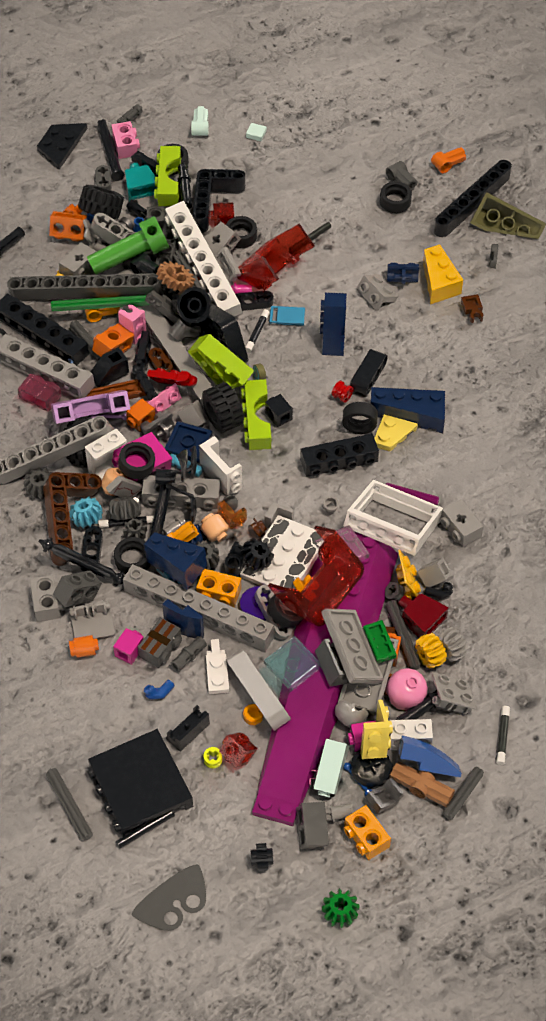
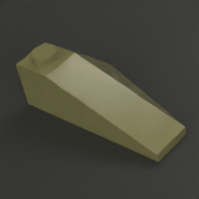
M486 192L470 222L485 231L539 239L546 226L545 222Z

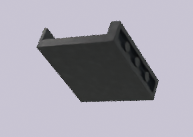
M158 728L88 759L89 767L86 769L91 780L95 778L97 785H95L99 797H104L106 801L103 803L108 815L112 814L114 818L112 820L113 827L116 833H121L122 837L126 835L125 831L181 806H184L185 810L194 807L193 797Z

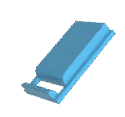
M271 306L270 324L304 326L305 307ZM274 308L278 309L277 321H273Z

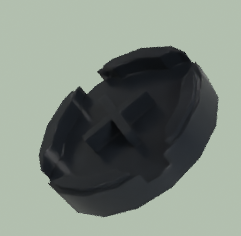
M360 750L353 756L350 769L352 776L360 784L368 787H379L390 779L393 764L388 755L387 758L362 759Z

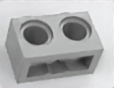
M53 575L30 579L37 622L59 619V611L63 610L62 604L53 595L59 583L54 581Z

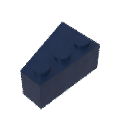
M325 292V300H321V311H324L320 314V322H322L320 323V334H323L322 355L344 356L347 293Z

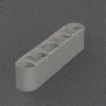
M243 648L226 659L274 731L291 720Z

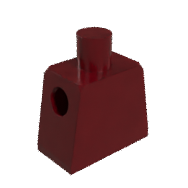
M419 594L413 601L404 595L398 602V605L404 609L402 617L405 625L418 638L433 633L448 615L449 607L424 594Z

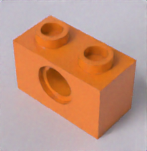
M118 323L94 337L92 351L101 357L103 354L119 347L124 353L132 347L134 334Z

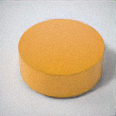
M256 704L246 706L243 711V719L249 725H257L264 718Z

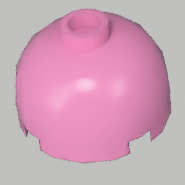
M404 668L391 675L385 692L388 694L389 701L393 706L407 711L420 704L426 698L428 686L421 673L414 669Z

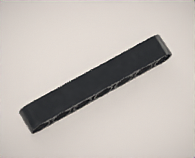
M508 160L498 161L435 218L434 234L438 237L448 236L479 207L486 192L493 195L510 179L511 162Z

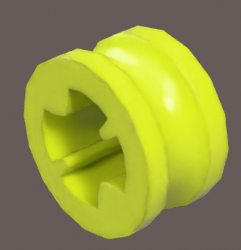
M210 747L205 750L203 755L204 764L212 769L218 768L223 760L220 749ZM211 755L212 757H214L215 755H217V760H209V756Z

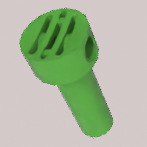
M155 216L140 222V231L87 256L95 275L151 249L155 255L170 248Z

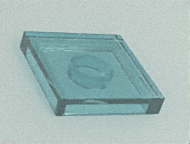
M295 636L264 660V664L290 691L294 690L321 668L319 660Z

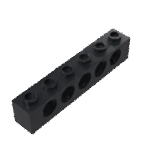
M7 293L0 299L1 322L68 363V359H71L73 364L77 366L89 355L88 343L83 338L77 337L70 330L64 329L57 322L51 321L42 313H38L30 305L22 303L17 297Z

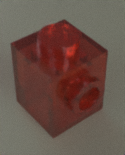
M213 203V210H210V219L214 221V227L220 221L226 225L227 221L234 217V203Z

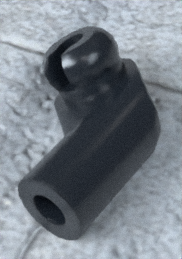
M445 582L439 589L427 586L424 595L442 600L453 593V585L450 582Z

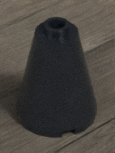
M189 287L176 294L172 299L173 308L188 323L202 322L210 314V306L212 305L210 296L201 288Z

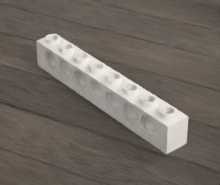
M182 201L166 208L167 216L164 217L168 226L173 228L171 232L174 238H178V245L181 251L186 252L185 258L188 264L193 265L192 270L196 277L199 276V282L203 289H206L211 302L234 317L242 314L239 300L185 202Z

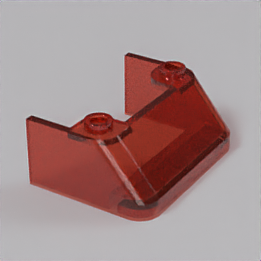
M299 223L267 241L238 266L241 275L237 276V278L258 290L263 289L265 291L272 286V283L279 280L276 274L289 263L293 265L300 260L299 256L314 248L315 245Z
M315 526L314 530L324 540L318 550L319 559L323 563L320 569L301 593L295 588H285L269 583L268 587L287 608L309 623L322 626L325 624L321 612L324 609H337L363 576L364 565L336 530Z

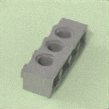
M149 475L144 478L142 488L143 505H157L161 484H155V476ZM176 477V482L172 483V486L193 494L196 498L197 508L219 509L220 479L185 478L184 482H181V477ZM171 489L167 507L191 508L190 498Z

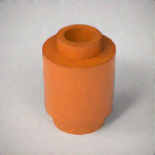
M93 635L77 637L69 641L71 657L96 655L95 651L99 650L98 639H93Z

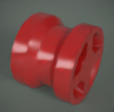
M339 380L333 387L331 395L334 398H340L341 402L346 403L351 398L354 388L350 385H345L342 380Z

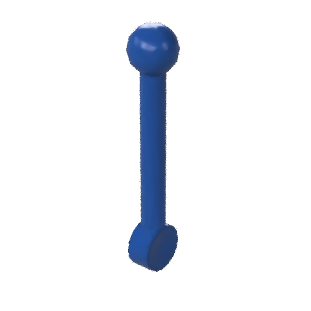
M346 762L343 768L352 775L351 764ZM358 782V784L365 791V796L368 794V792L373 791L372 789H368L366 786Z

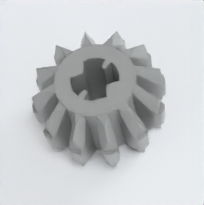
M451 626L438 632L436 636L439 637L446 648V659L453 662L458 659L460 660L467 654L469 649L466 644L467 640L463 638V634L461 635L458 629H454Z

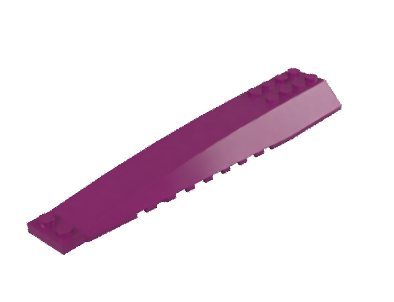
M346 529L328 533L329 540L314 563L310 575L313 580L309 584L317 581L319 588L313 591L316 598L312 602L306 599L308 613L296 625L279 697V702L291 720L275 731L273 729L271 731L257 798L252 811L253 816L289 826H294L297 816L296 807L304 802L310 787L309 779L314 778L316 771L311 770H317L325 741L330 739L334 725L337 722L338 718L335 714V707L338 704L343 685L329 686L315 653V650L324 639H329L330 644L333 642L321 612L324 609L356 610L362 627L377 622L386 598L385 589L391 581L399 555L398 552L385 543Z

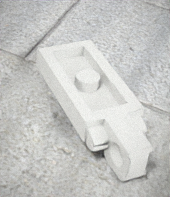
M219 639L211 640L212 651H207L206 655L209 694L229 693L225 650H220Z

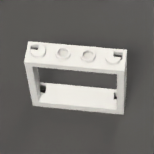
M372 480L347 510L343 526L415 556L439 524L443 508ZM374 500L428 523L417 535L366 514L363 510Z

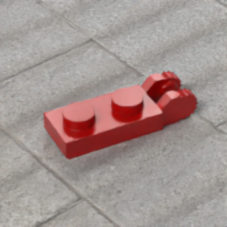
M156 368V370L148 369L147 376L157 383L172 385L176 383L179 386L194 387L198 381L195 376L183 370L181 372L176 370L167 372L164 369Z

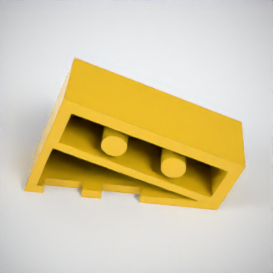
M441 245L424 249L423 267L428 285L430 305L462 294L463 278Z

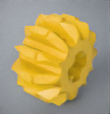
M431 633L423 635L416 640V654H418L423 665L430 669L438 667L446 661V648L438 636Z

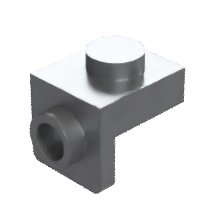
M390 778L383 787L368 792L365 798L379 814L396 807L404 792Z

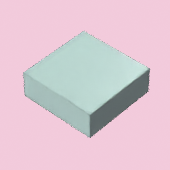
M251 123L246 132V138L262 141L267 127Z

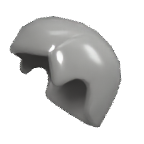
M339 701L335 707V714L338 720L350 728L351 724L364 722L369 715L365 708L357 711L355 703L349 704L346 701Z

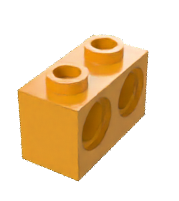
M204 569L197 584L196 592L235 608L242 588L241 578Z
M367 805L345 818L343 827L345 834L348 838H353L358 852L362 856L365 855L368 860L390 847V836ZM362 823L364 827L358 828L355 824ZM368 840H375L377 843L374 844V845H371V844H368L367 841H368Z

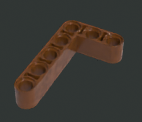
M54 472L48 477L43 489L48 535L53 538L54 544H61L73 550L67 497H93L102 485V480L98 475ZM50 550L51 560L55 565L64 566L68 562Z

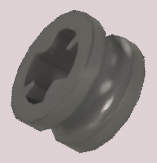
M396 582L389 583L385 589V596L396 602L405 594L404 587Z

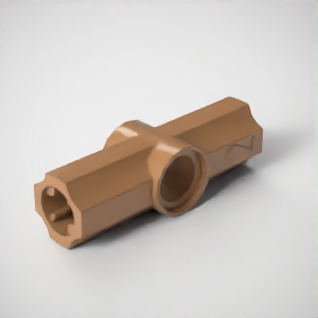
M399 761L395 764L390 774V778L409 788L410 792L416 797L422 799L427 797L444 807H447L455 793L454 789L435 780L431 773L421 770L417 771Z

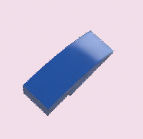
M401 736L398 750L400 759L416 761L421 771L461 777L462 773L459 765L441 750L421 740Z

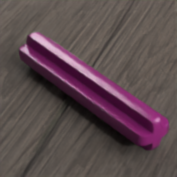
M391 483L385 484L438 506V496Z

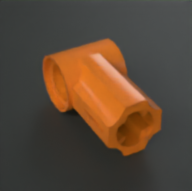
M462 147L447 153L440 151L432 156L431 162L440 173L444 174L453 165L465 161L466 154Z

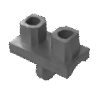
M160 411L155 414L154 421L151 423L148 421L141 423L140 427L143 434L146 435L152 432L157 439L161 436L168 439L170 437L169 431L175 427L172 413L168 411L164 414Z

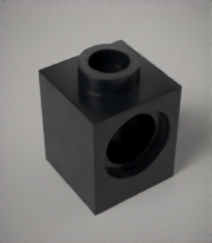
M281 394L271 397L265 402V414L277 428L293 420V408Z

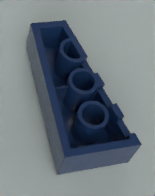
M371 387L370 404L377 409L379 418H383L385 414L417 423L423 429L428 430V428L436 429L439 433H443L445 423V391Z

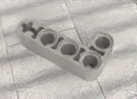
M97 213L90 226L93 234L110 244L135 233L104 213ZM151 249L143 252L149 257L153 254Z

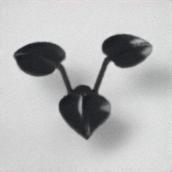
M196 446L189 449L191 451V465L189 468H187L188 451L184 449L176 456L181 469H156L155 484H164L167 489L175 490L190 498L192 524L195 522L197 513L196 498L193 494L171 484L176 482V474H181V482H184L186 472H191V478L195 477L197 469Z

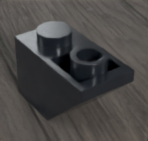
M119 347L103 354L90 371L93 374L94 383L97 388L129 373L128 359Z

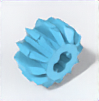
M81 498L80 501H75V504L70 506V518L77 527H91L92 524H98L97 520L102 519V507L96 498Z

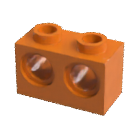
M53 211L50 216L49 236H54L56 239L70 238L72 241L84 240L85 226L83 220L87 219V215ZM56 224H62L64 229H59ZM73 226H78L81 231L74 230Z

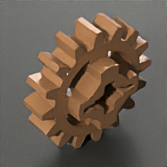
M164 261L163 264H160L156 273L158 280H162L161 284H166L168 289L173 288L174 291L179 290L181 292L192 287L195 281L194 275L189 273L190 270L184 269L185 267L180 264L178 265L177 262L173 264L171 261L168 263Z

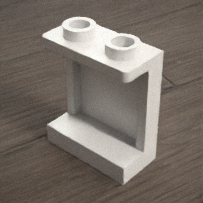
M117 428L85 446L89 474L98 475L101 480L107 469L115 468L112 463L114 450L127 443L125 437Z
M215 436L199 445L200 466L203 467V471L210 479H220L221 491L226 496L237 493L242 488V466L237 464L232 468L228 467L220 458L219 440Z

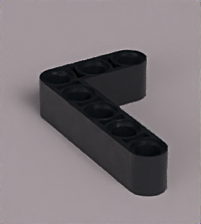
M201 169L197 172L193 219L201 233L209 229L212 192L244 191L246 188L244 171Z
M212 303L209 316L199 323L217 334L220 343L244 363L248 362L247 351L236 318Z

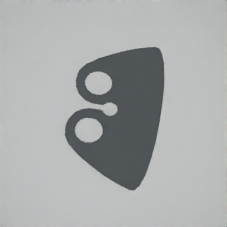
M198 864L189 866L163 882L132 911V916L147 925L161 930L171 931L178 928L183 921V914L178 907H174L173 902L175 900H179L181 907L189 913L200 911L206 904V887L200 866ZM190 895H197L199 897L200 904L198 907L190 908L187 906L186 900ZM175 912L177 914L178 920L174 925L165 923L164 916L166 913Z

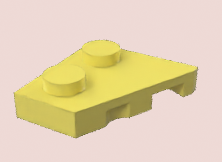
M384 414L375 435L377 447L386 451H392L398 443L403 442L407 438L409 433L417 430L418 424Z

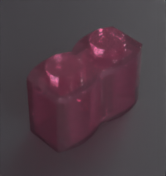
M29 374L19 386L18 395L22 400L35 404L43 410L50 411L51 404L56 403L61 397V388L54 382L45 381L39 375Z

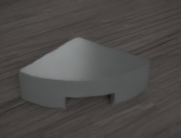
M492 244L490 251L489 267L496 269L498 244Z

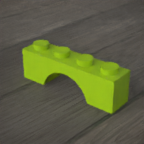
M160 146V153H157V163L159 165H156V175L158 177H155V187L158 188L154 189V199L158 200V206H173L179 203V185L177 181L170 179L169 176L178 171V165L181 164V147Z
M266 379L247 380L244 383V388H241V398L245 399V402H242L243 413H246L243 424L244 428L248 429V432H244L245 443H249V450L271 449L270 423L259 419L256 415V412L264 407L267 401Z

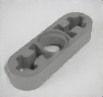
M261 585L255 592V600L266 621L274 624V636L277 639L285 640L292 633L293 627L286 628L285 633L279 631V628L282 626L274 623L268 612V605L265 606L275 592L270 586ZM262 591L264 594H268L267 599L265 596L261 597ZM279 602V605H280L282 611L285 613V611H284L282 605H281L280 602Z

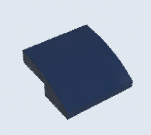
M169 599L162 604L164 619L181 628V635L194 639L197 636L204 638V624L201 614L189 605L182 610Z

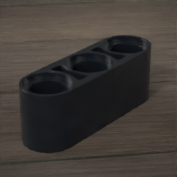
M373 349L368 351L351 380L350 386L354 388V391L364 395L369 394L371 387L374 386L387 363L388 355Z

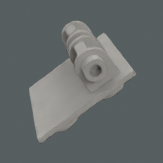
M103 600V602L94 604L91 602L88 605L85 603V605L76 607L74 605L72 608H69L75 638L93 635V639L115 635L109 601Z
M431 673L438 695L432 699V703L436 707L444 709L446 707L447 710L463 714L470 713L472 709L477 710L467 681L449 677L445 674Z

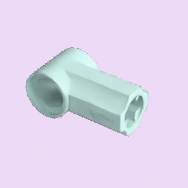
M198 106L194 109V119L191 124L192 136H208V109H205L204 106Z

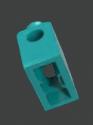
M132 163L129 167L130 169L125 170L129 201L131 199L135 200L153 196L154 189L158 188L155 187L156 176L148 165L139 166L138 163Z

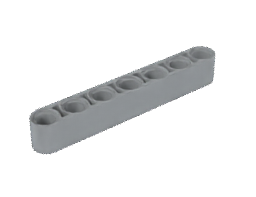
M96 416L0 459V484H6L30 473L31 469L35 471L38 468L85 449V446L113 431L112 425L105 417Z

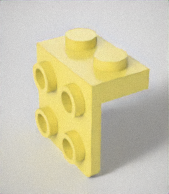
M378 700L376 722L363 723L362 759L387 758V751L391 748L389 734H392L393 726L392 721H388L389 711L388 707L384 706L383 700Z

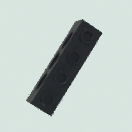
M373 433L300 448V461L306 477L318 476L323 473L336 472L347 468L351 469L365 464L370 465L378 462L379 449Z

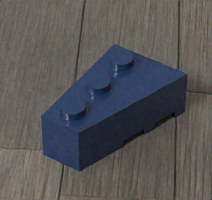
M156 532L144 543L147 562L162 573L166 572L169 574L173 581L180 582L186 590L189 589L207 567L206 553L203 547Z

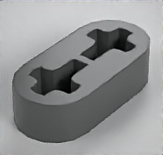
M106 165L98 166L95 170L96 185L112 190L110 168Z

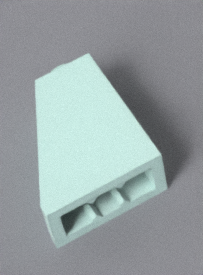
M326 739L313 788L318 790V795L329 798L331 794L336 795L349 751V745Z

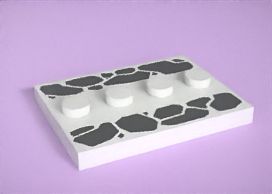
M278 515L262 539L264 543L268 541V547H273L272 553L274 558L271 561V565L262 571L258 568L253 571L251 566L246 568L245 565L240 576L242 579L259 586L268 585L274 592L287 587L296 589L293 581L297 577L304 580L327 544L329 535Z

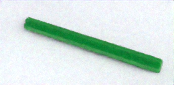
M146 295L51 301V310L54 312L118 308L128 305L149 306L150 304L145 301Z

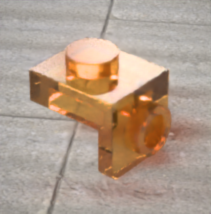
M224 500L218 503L217 514L221 515L231 530L243 525L247 520V510L244 507L234 512Z

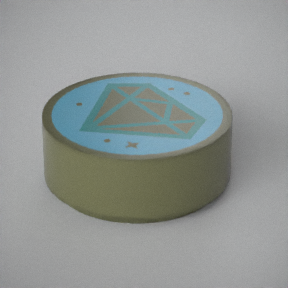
M261 363L253 365L255 380L266 379L264 366Z

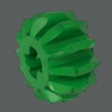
M340 888L337 894L330 891L329 898L325 897L323 899L325 905L322 906V912L326 913L324 919L326 921L331 920L332 926L336 925L337 922L340 923L339 926L341 928L344 927V922L351 925L352 919L358 918L356 911L359 910L360 905L356 903L357 897H350L349 890L345 894H342ZM338 906H343V910H338Z

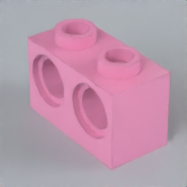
M131 121L111 124L118 159L131 157L137 152V149H140L139 139H135L137 137L136 128H132Z

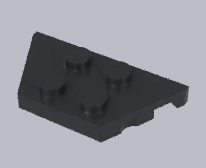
M87 124L51 125L38 143L37 151L44 155L49 162L55 163L57 169H61L88 129Z

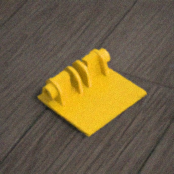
M398 550L401 564H398L396 568L398 583L404 587V595L412 599V597H417L419 592H421L420 585L415 579L417 570L414 564L411 565L408 556H404L401 550Z

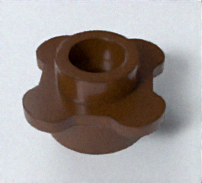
M253 518L255 522L250 526L258 537L265 536L266 526L261 520L257 522Z

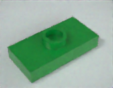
M383 620L363 626L377 664L397 658Z

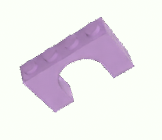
M119 390L52 403L51 409L54 422L58 424L94 414L130 410L127 391Z

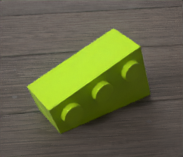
M211 334L199 337L188 350V353L216 385L226 382L232 389L243 386L254 372L251 367Z

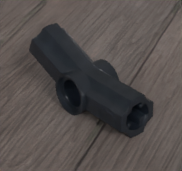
M146 253L135 256L122 264L125 270L131 269L135 274H156L159 265L152 262Z

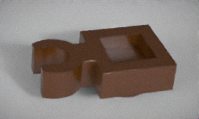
M479 295L461 297V304L465 315L470 314V322L474 323V317H478L480 322H483V306Z

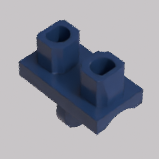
M388 264L387 282H401V284H405V282H418L419 264Z

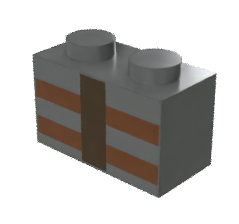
M160 617L138 646L139 657L160 668L163 662L166 663L169 660L172 650L181 644V628Z

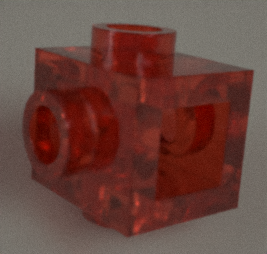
M239 732L227 735L222 741L223 745L219 752L227 762L235 767H240L249 763L258 748L249 741L248 736Z

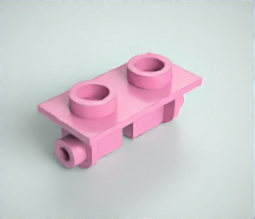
M174 383L171 386H167L155 398L146 402L155 408V414L169 408L182 397L177 384Z

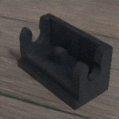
M196 705L193 708V712L173 731L169 730L167 732L166 739L181 752L210 725L209 713L206 711L201 713L199 706Z

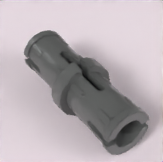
M197 636L190 645L185 646L181 653L170 662L172 668L180 672L187 663L193 661L196 655L207 646L206 641L202 637Z

